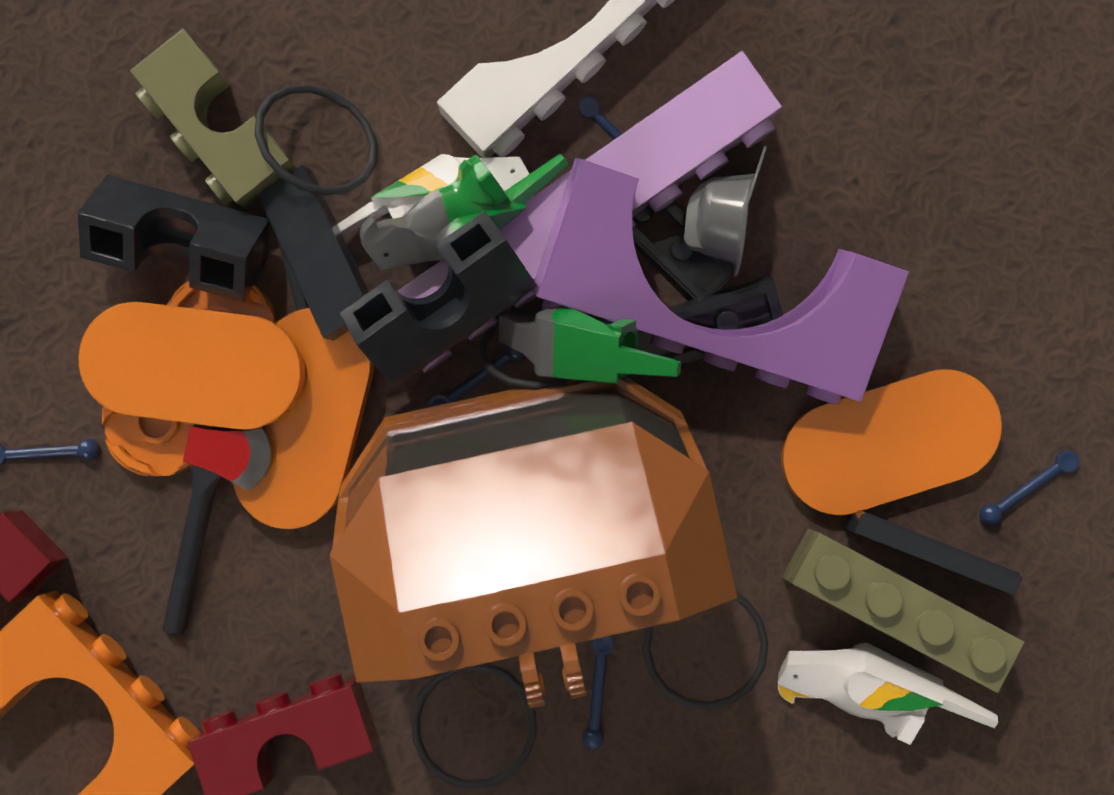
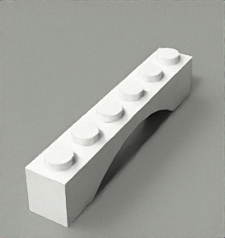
M609 0L590 22L562 42L539 53L514 60L478 63L437 101L440 113L482 158H490L495 153L499 157H505L523 140L525 135L521 129L536 115L541 121L548 118L565 100V96L561 92L576 78L581 83L588 81L604 65L606 59L602 54L617 40L622 46L629 43L646 25L647 21L643 16L653 6L659 3L662 8H666L674 0Z

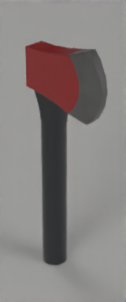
M198 424L190 426L183 462L191 464L193 477L192 494L162 630L167 633L179 635L185 632L213 500L220 480L223 477L249 491L258 485L268 472L272 463V446L269 435L264 428L244 430L215 428Z

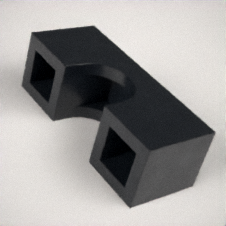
M106 175L77 212L80 258L135 272L142 261L153 254L161 252L179 253L189 257V288L244 302L267 259L269 219Z
M485 211L436 244L448 262L446 280L437 291L422 298H408L401 295L387 279L340 313L356 345L393 388L412 375L419 373L427 364L457 343L467 339L475 330L506 308L515 305L523 296L538 287L508 241Z

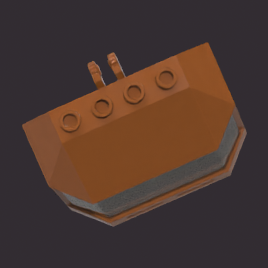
M626 376L617 379V384L572 379L566 384L540 390L516 388L385 417L340 486L333 546L329 556L356 682L417 679L519 656L528 704L530 708L545 705L546 689L543 675L538 670L535 652L560 647L564 664L562 674L565 688L570 692L572 699L584 697L587 695L576 643L679 621L738 598L710 472L705 466L682 412Z

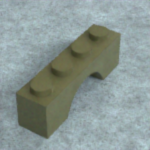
M807 529L782 578L996 693L1002 687L1024 644V641L811 529Z

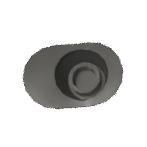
M766 145L764 146L755 174L713 177L699 185L692 193L687 206L684 231L686 247L701 252L704 255L732 263L733 277H737L739 273L746 233L748 204L767 149Z

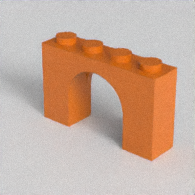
M57 591L38 595L0 631V719L43 679L67 678L78 681L92 689L103 700L109 710L114 727L113 748L106 766L78 795H163L194 766L187 742L199 734V730L192 722L182 716L175 719L161 704L165 697L157 684L144 675L138 678L123 663L126 659V653L123 648L110 636L102 634L99 637L84 621L88 618L87 610L75 597L67 593L60 595Z

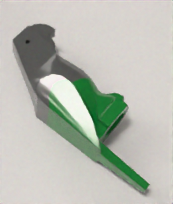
M475 154L468 160L464 159L460 164L458 176L454 182L436 188L426 194L402 217L385 219L376 222L373 216L366 219L360 229L361 244L380 270L426 261L446 260L436 244L483 211L487 213L500 231L527 208L524 203L566 167L568 163L559 154L507 190H503L493 174Z
M549 307L538 312L536 316L514 313L499 315V342L523 353L533 364L534 371L538 376L617 384V379H621L628 374L673 377L681 375V361L638 350L636 320L623 318L612 324H604L582 312L566 307Z

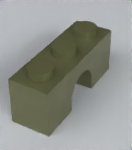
M184 29L176 33L130 70L143 86L135 93L157 120L164 115L167 116L177 129L170 136L171 139L192 163L200 157L212 172L205 179L206 183L226 206L235 201L247 211L260 201L258 195L282 179L261 155L254 135L256 121L254 116L239 128L230 132L220 133L210 130L207 121L208 108L213 99L229 87L230 84ZM263 127V135L270 154L288 173L297 169Z

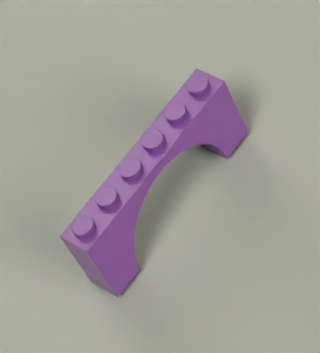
M575 158L535 278V283L538 287L532 290L537 297L544 299L542 309L549 307L573 308L598 316V321L604 324H612L623 318L636 320V328L652 334L650 344L659 348L682 354L685 345L705 351L703 361L720 368L735 371L739 362L758 368L755 374L756 378L779 387L787 388L790 379L809 385L806 394L817 399L839 405L841 396L861 402L909 271L857 253L838 249L831 267L816 289L804 301L781 317L755 327L733 330L713 329L693 324L678 317L667 308L650 287L639 264L632 231V210L639 178Z

